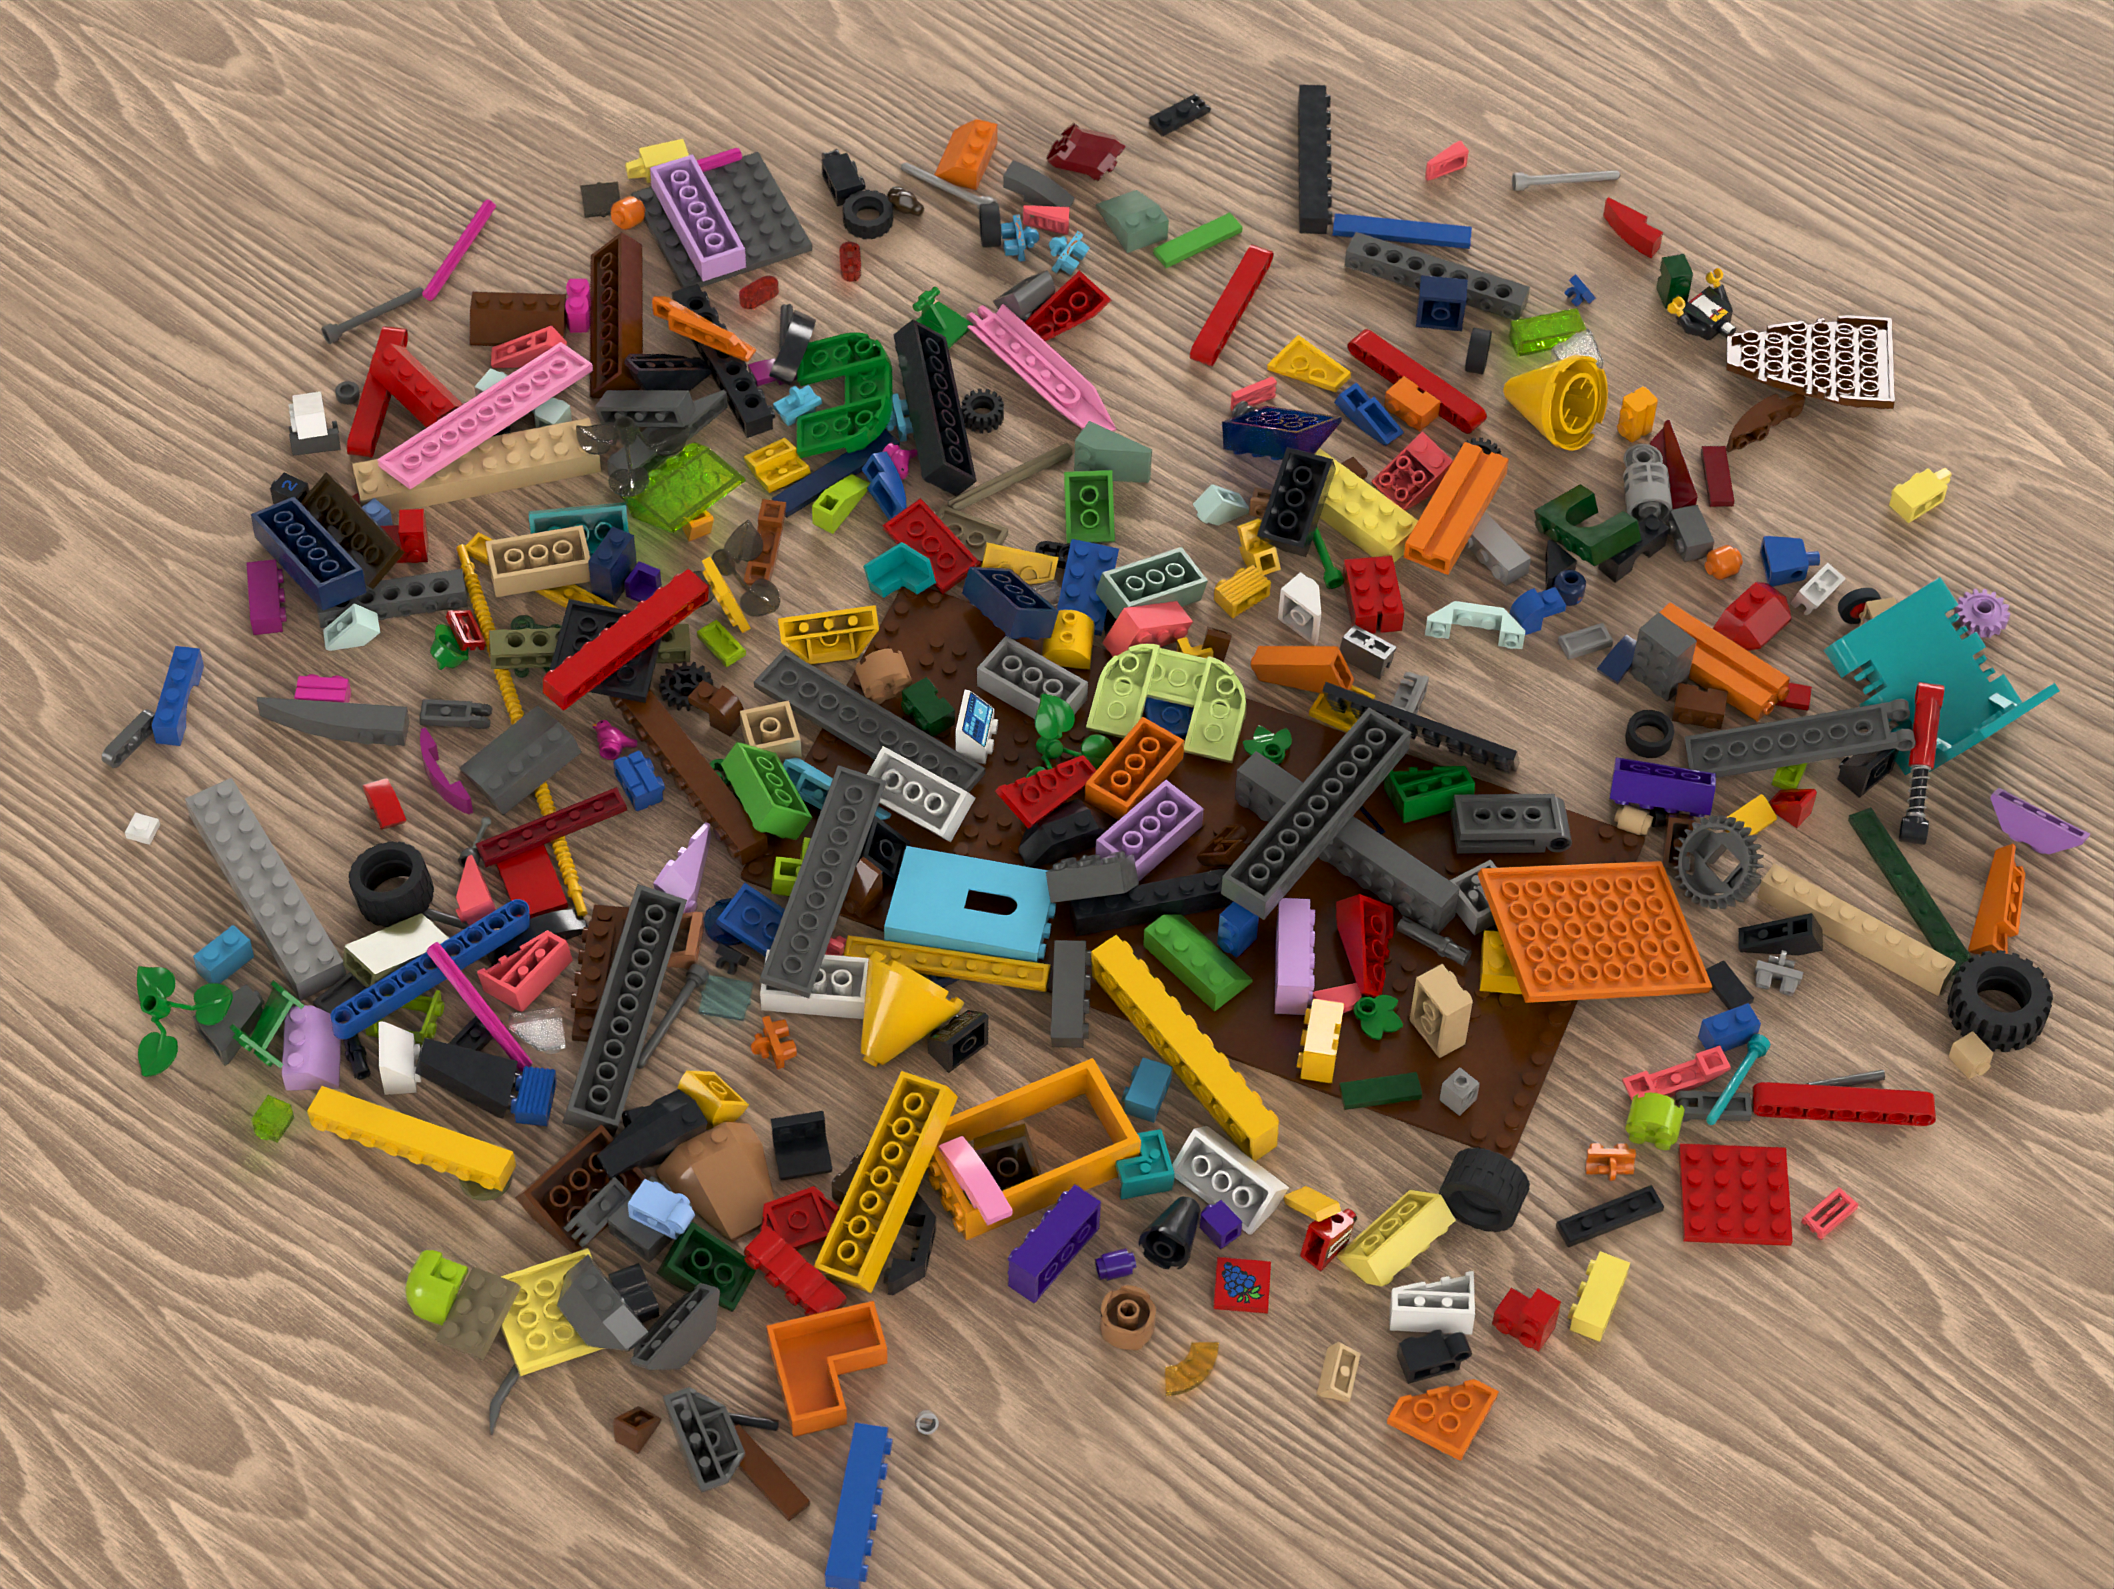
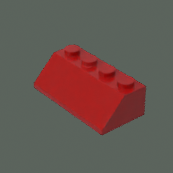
M389 344L373 354L369 373L426 428L463 405L405 347Z

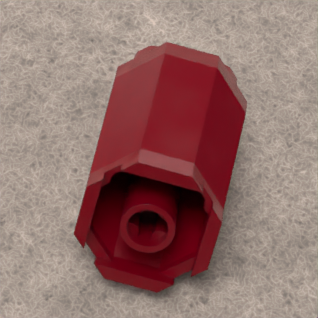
M1072 123L1061 133L1063 137L1060 141L1056 140L1053 143L1046 159L1055 168L1086 174L1092 179L1099 181L1106 171L1110 173L1116 167L1117 161L1115 159L1124 151L1126 146L1114 135L1084 129Z

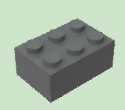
M1658 612L1639 629L1630 674L1637 681L1649 687L1655 695L1662 697L1668 702L1676 695L1678 683L1687 684L1697 640Z
M1125 851L1110 853V856L1103 858L1100 857V854L1087 856L1084 860L1077 862L1076 858L1061 860V863L1053 864V868L1046 872L1051 903L1121 894L1139 885L1134 854L1125 855Z

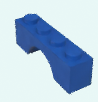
M175 646L152 722V730L157 744L181 746L187 726L186 712L190 691L193 686H199L204 669L200 648Z

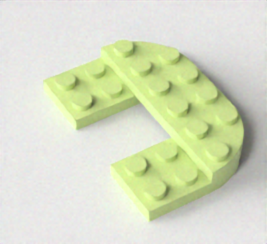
M1157 644L1131 646L1128 648L1129 650L1122 652L1118 656L1115 655L1106 664L1098 681L1086 725L1087 730L1125 738L1141 719L1147 697L1194 708L1184 744L1185 753L1228 763L1233 762L1242 724L1246 717V698L1240 680L1228 665L1210 656L1207 659L1162 649Z

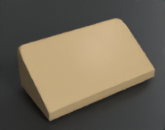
M1340 1342L1329 1346L1317 1394L1322 1397L1349 1402L1361 1353Z

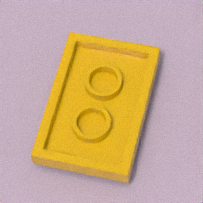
M711 556L702 560L706 568L702 573L732 626L738 625L742 633L750 630V625Z

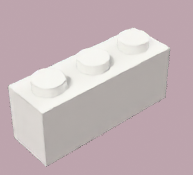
M321 391L292 396L293 404H289L292 431L298 432V438L305 439L328 435Z

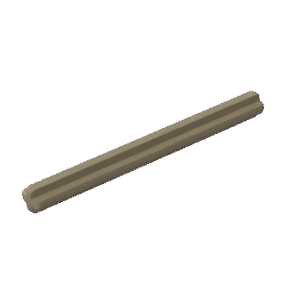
M1064 443L948 500V507L960 511L1072 456L1073 450L1068 443Z

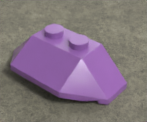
M1998 788L1990 797L2002 831L2009 834L2008 836L2014 841H2023L2031 845V848L2038 853L2049 855L2080 846L2090 836V833L2039 809L2001 788Z

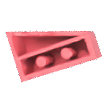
M1177 601L1123 608L1104 639L1103 644L1113 657L1129 650V647L1139 644H1157L1163 647L1176 642L1177 639L1184 638L1193 621Z
M547 930L521 945L518 952L508 958L504 955L498 959L499 963L487 970L482 968L477 971L484 992L522 1013L573 959L567 941Z

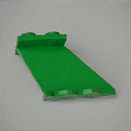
M273 980L270 984L273 986V989L252 1036H248L234 1024L229 1028L235 1033L232 1038L249 1052L254 1048L253 1053L266 1065L271 1067L275 1064L281 1069L284 1064L266 1048L293 1003L300 1009L305 1005Z

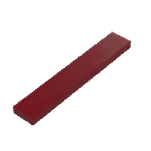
M615 787L476 843L475 846L485 868L628 811L627 805L618 788Z

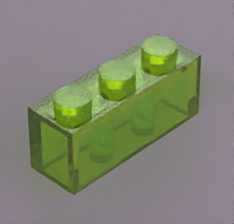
M1575 308L1511 321L1508 337L1517 357L1584 344L1586 327L1578 309Z

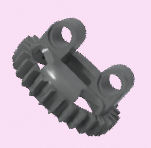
M1712 815L1709 817V820L1701 818V825L1699 823H1692L1694 831L1685 830L1687 838H1679L1683 843L1682 847H1675L1680 852L1679 856L1673 857L1674 860L1678 861V866L1673 867V869L1680 872L1675 879L1683 880L1679 888L1687 889L1685 896L1692 897V902L1700 903L1701 907L1707 908L1709 906V908L1717 910V907L1726 909L1727 904L1730 907H1735V899L1738 902H1744V898L1747 899L1751 896L1752 892L1761 884L1762 876L1756 871L1757 869L1764 868V865L1757 863V860L1763 858L1764 855L1757 854L1756 851L1762 846L1753 843L1758 837L1757 835H1749L1752 829L1744 827L1743 821L1736 822V818L1728 817L1727 819V816L1719 815L1718 818ZM1727 829L1730 831L1729 833H1715V830ZM1728 849L1740 863L1722 881L1707 863L1714 864ZM1687 852L1693 853L1695 857V871L1693 875L1686 872V870H1690V857H1687Z

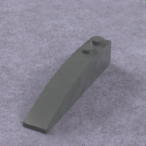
M721 390L694 401L696 411L684 427H648L635 438L630 439L617 453H613L607 460L609 476L630 491L728 408L727 392Z
M257 697L260 716L301 732L362 744H385L388 746H405L410 722L407 707Z

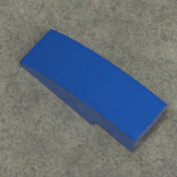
M1357 382L1340 393L1334 401L1355 425L1385 446L1404 433L1375 396L1370 399Z
M886 451L872 453L862 468V471L871 482L867 489L888 520H891L907 508L904 486Z

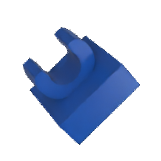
M1576 274L1569 279L1574 287L1568 288L1565 291V295L1570 298L1576 294V297L1571 301L1575 306L1580 305L1583 298L1589 304L1596 299Z

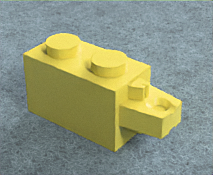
M679 139L639 148L640 158L625 163L628 179L645 177L646 182L651 183V167L689 156L684 140Z
M1944 468L1936 473L1926 469L1921 473L1914 474L1909 481L1894 487L1891 492L1892 496L1889 506L1908 523L1912 522L1944 501L1948 488L1947 484L1950 482L1952 473Z

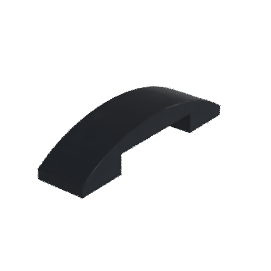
M794 310L785 338L769 376L787 385H791L810 341L816 319Z
M576 909L543 914L531 918L530 926L526 931L488 953L487 957L491 965L494 966L499 963V958L504 955L508 958L518 952L521 945L547 930L568 940L582 935L583 927H588L583 916L577 915Z

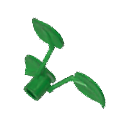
M1043 693L1041 694L1040 704L1035 716V728L1038 734L1041 735L1037 740L1036 749L1043 755L1041 759L1045 761L1047 769H1052L1049 759H1056L1063 752L1076 757L1084 755L1097 770L1115 750L1111 741L1102 735L1095 734L1083 741L1081 753L1063 747L1062 743L1057 739L1062 737V732L1069 731L1073 727L1075 720L1074 711L1063 699ZM1041 766L1035 767L1028 773L1026 778L1036 775L1037 772L1045 770V768Z
M138 967L137 991L141 1002V1010L152 1016L151 1021L160 1030V1033L151 1032L147 1034L140 1042L138 1060L142 1076L150 1077L160 1074L174 1062L177 1056L178 1042L176 1038L166 1036V1029L159 1019L167 1017L171 1007L190 1011L196 1010V1019L199 1023L206 1026L215 1025L226 1016L233 1000V993L228 987L217 983L206 984L200 987L194 994L196 1005L190 1006L174 1003L166 999L175 990L174 974L163 967Z

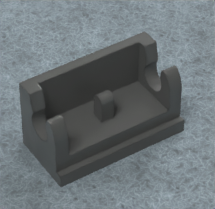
M332 421L333 428L327 429L328 435L299 439L298 432H293L292 426H289V438L293 456L341 450L337 421Z
M1356 625L1342 637L1340 651L1346 662L1379 680L1384 674L1385 667L1390 668L1394 652L1397 648Z

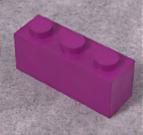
M276 559L246 562L250 622L253 635L283 632V622H287L286 608L281 607V603L286 602L284 588H280V583H284L283 569H278Z

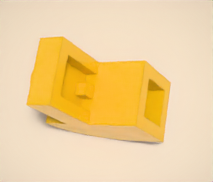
M1256 519L1237 526L1242 545L1239 547L1246 566L1249 567L1254 564L1255 568L1264 575L1281 570L1276 547L1257 537L1262 520Z

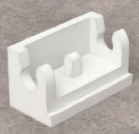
M1827 563L1799 590L1790 604L1794 608H1797L1801 603L1804 604L1806 607L1804 615H1809L1846 578Z

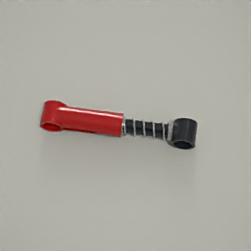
M1918 682L1916 687L1913 724L1916 745L1910 750L1909 767L1912 768L1911 773L1913 775L1909 780L1911 783V788L1908 790L1910 798L1907 800L1909 808L1906 809V816L1902 817L1900 824V842L1925 845L1927 841L1929 820L1925 819L1924 808L1926 809L1927 807L1924 805L1925 799L1928 798L1926 797V789L1929 788L1927 787V779L1930 778L1928 777V771L1934 769L1939 717L1944 698V685Z

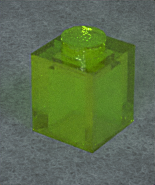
M267 1095L251 1119L255 1134L263 1140L270 1139L278 1143L294 1120L291 1104Z

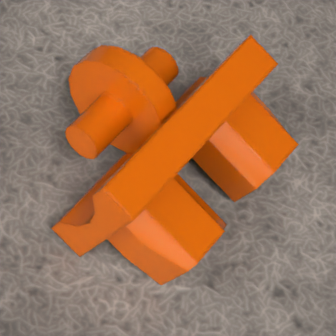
M770 1016L763 1017V1033L765 1037L761 1033H757L754 1036L755 1041L750 1046L752 1053L761 1055L763 1059H766L770 1056V1051L777 1070L785 1068L784 1061L797 1056V1049L793 1039L779 1042L780 1038L789 1036L787 1022L785 1019L772 1022Z
M1591 1143L1589 1149H1587L1585 1172L1586 1174H1608L1609 1181H1615L1616 1174L1634 1175L1636 1150L1630 1149L1628 1144H1617L1614 1146V1149H1604V1146L1600 1143Z

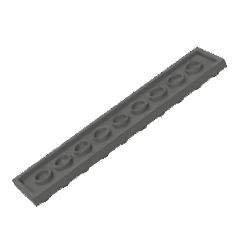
M785 649L754 681V688L779 703L789 701L793 711L873 759H876L884 746L968 793L985 775L984 767Z
M838 765L759 983L808 999L810 998L887 781Z

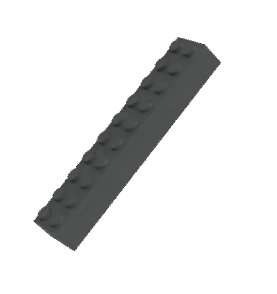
M1368 708L1223 875L1221 894L1264 920L1408 752L1411 732Z
M1255 751L1237 770L1235 800L1242 807L1256 813L1261 820L1270 822L1300 788L1303 782ZM1354 816L1350 818L1318 856L1322 861L1336 867L1341 874L1355 880L1363 889L1373 892L1382 902L1389 903L1398 909L1403 916L1411 918L1436 934H1439L1456 915L1460 887Z
M637 884L562 1123L590 1132L602 1124L614 1138L687 902L686 899Z

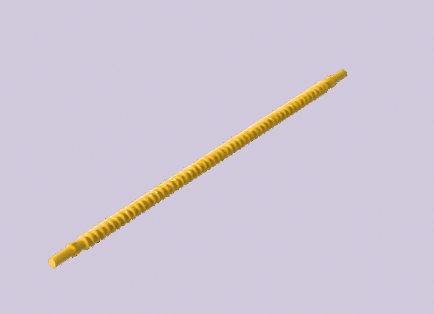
M459 545L456 547L461 562L460 569H462L465 576V586L473 604L472 607L490 657L489 631L496 630L494 628L495 625L492 622L493 619L485 601L486 598L483 595L484 592L480 585V580L474 572L475 565L470 561L465 545ZM494 669L499 688L502 691L501 694L504 697L505 707L513 725L524 716V712L521 710L522 706L514 688L515 685L512 682L509 669ZM545 781L534 790L543 816L556 812L548 784ZM564 836L550 843L553 844L552 848L554 849L564 884L568 886V896L573 900L577 915L585 917L588 912L582 897L583 889L578 884L579 877L577 876V871L575 870V865L573 864V859Z

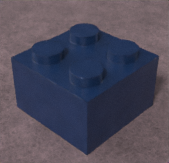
M1421 275L1416 327L1462 332L1468 279Z

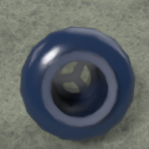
M1575 570L1562 571L1555 578L1554 587L1558 590L1566 606L1577 605L1584 598L1586 580L1581 573Z

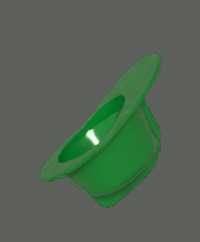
M443 624L437 625L430 653L437 660L438 669L442 670L445 667L454 669L464 660H468L469 648L467 647L466 651H461L451 628Z

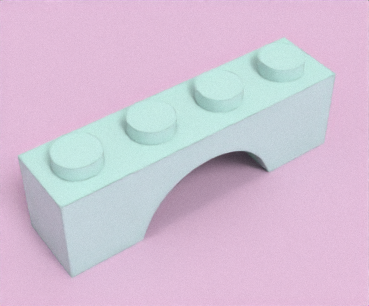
M490 368L476 384V396L507 377V375ZM554 397L532 410L536 428L572 421L570 405Z

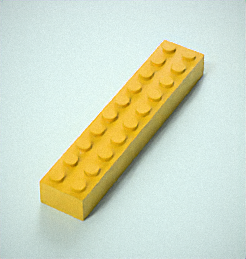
M1115 935L1091 951L1092 977L1167 1065L1173 1067V1072L1237 1147L1253 1161H1257L1276 1148L1279 1134V1119L1272 1110L1268 1111L1263 1106L1259 1094L1254 1090L1251 1092L1246 1086L1244 1077L1238 1071L1234 1072L1227 1057L1214 1049L1213 1042L1207 1034L1202 1035L1197 1029L1195 1020L1190 1015L1186 1016L1183 1013L1178 1000L1174 996L1170 997L1165 992L1163 983L1157 977L1153 978L1149 973L1146 963L1142 959L1138 960L1133 955V950L1129 943L1125 940L1122 942Z

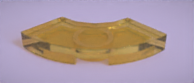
M1191 1342L1190 1352L1183 1361L1176 1365L1165 1367V1396L1186 1393L1203 1383L1216 1364L1219 1342Z

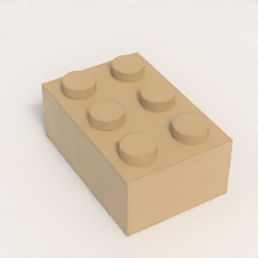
M1443 964L1416 978L1410 1021L1439 1058L1465 1045L1473 1004L1472 998L1466 990L1463 991L1455 975L1451 971L1448 972Z

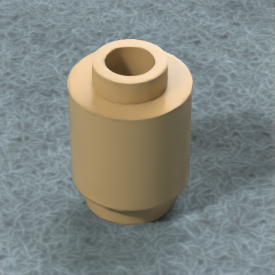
M1625 805L1624 808H1618L1614 822L1618 823L1617 828L1639 836L1641 834L1647 836L1654 817L1648 815L1649 812Z

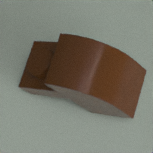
M702 680L688 696V703L709 714L710 726L729 737L741 725L740 711L744 710L736 695L722 685L718 689Z

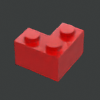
M424 509L399 510V525L381 526L405 551L396 563L428 562L429 539Z
M1510 1288L1494 1311L1492 1325L1501 1333L1509 1334L1518 1339L1523 1346L1533 1348L1539 1352L1556 1327L1561 1301L1537 1288L1531 1298Z

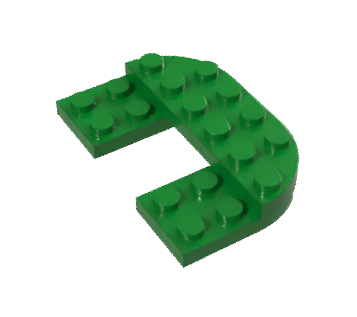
M851 332L808 343L797 370L798 383L800 386H805L845 375V405L797 417V454L800 458L845 448L848 453L862 450L886 428L893 410L892 363L882 344L877 339L873 340L865 333Z

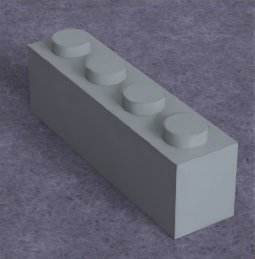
M1484 512L1465 547L1469 548L1476 555L1480 563L1485 564L1491 570L1496 579L1507 586L1529 573L1531 557Z

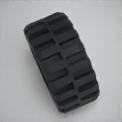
M1997 950L1996 953L1991 951L1982 952L1981 957L1978 954L1974 955L1959 967L1948 995L1947 1004L1949 1006L1947 1011L1949 1017L1953 1018L1952 1024L1954 1028L1961 1030L1960 1035L1962 1037L1973 1031L1991 1051L1995 1052L1996 1049H2001V1052H2010L2011 1048L2020 1050L2025 1048L2026 1044H2032L2037 1036L2042 1033L2052 1007L2053 993L2050 990L2049 980L2043 978L2044 973L2039 967L2035 968L2032 961L2027 958L2025 960L2019 958L2020 955L2012 953V955L2005 954L2006 951ZM1987 990L2007 993L2019 1003L2021 1010L2008 1013L1996 1011L1987 1006L1980 999L1978 993Z

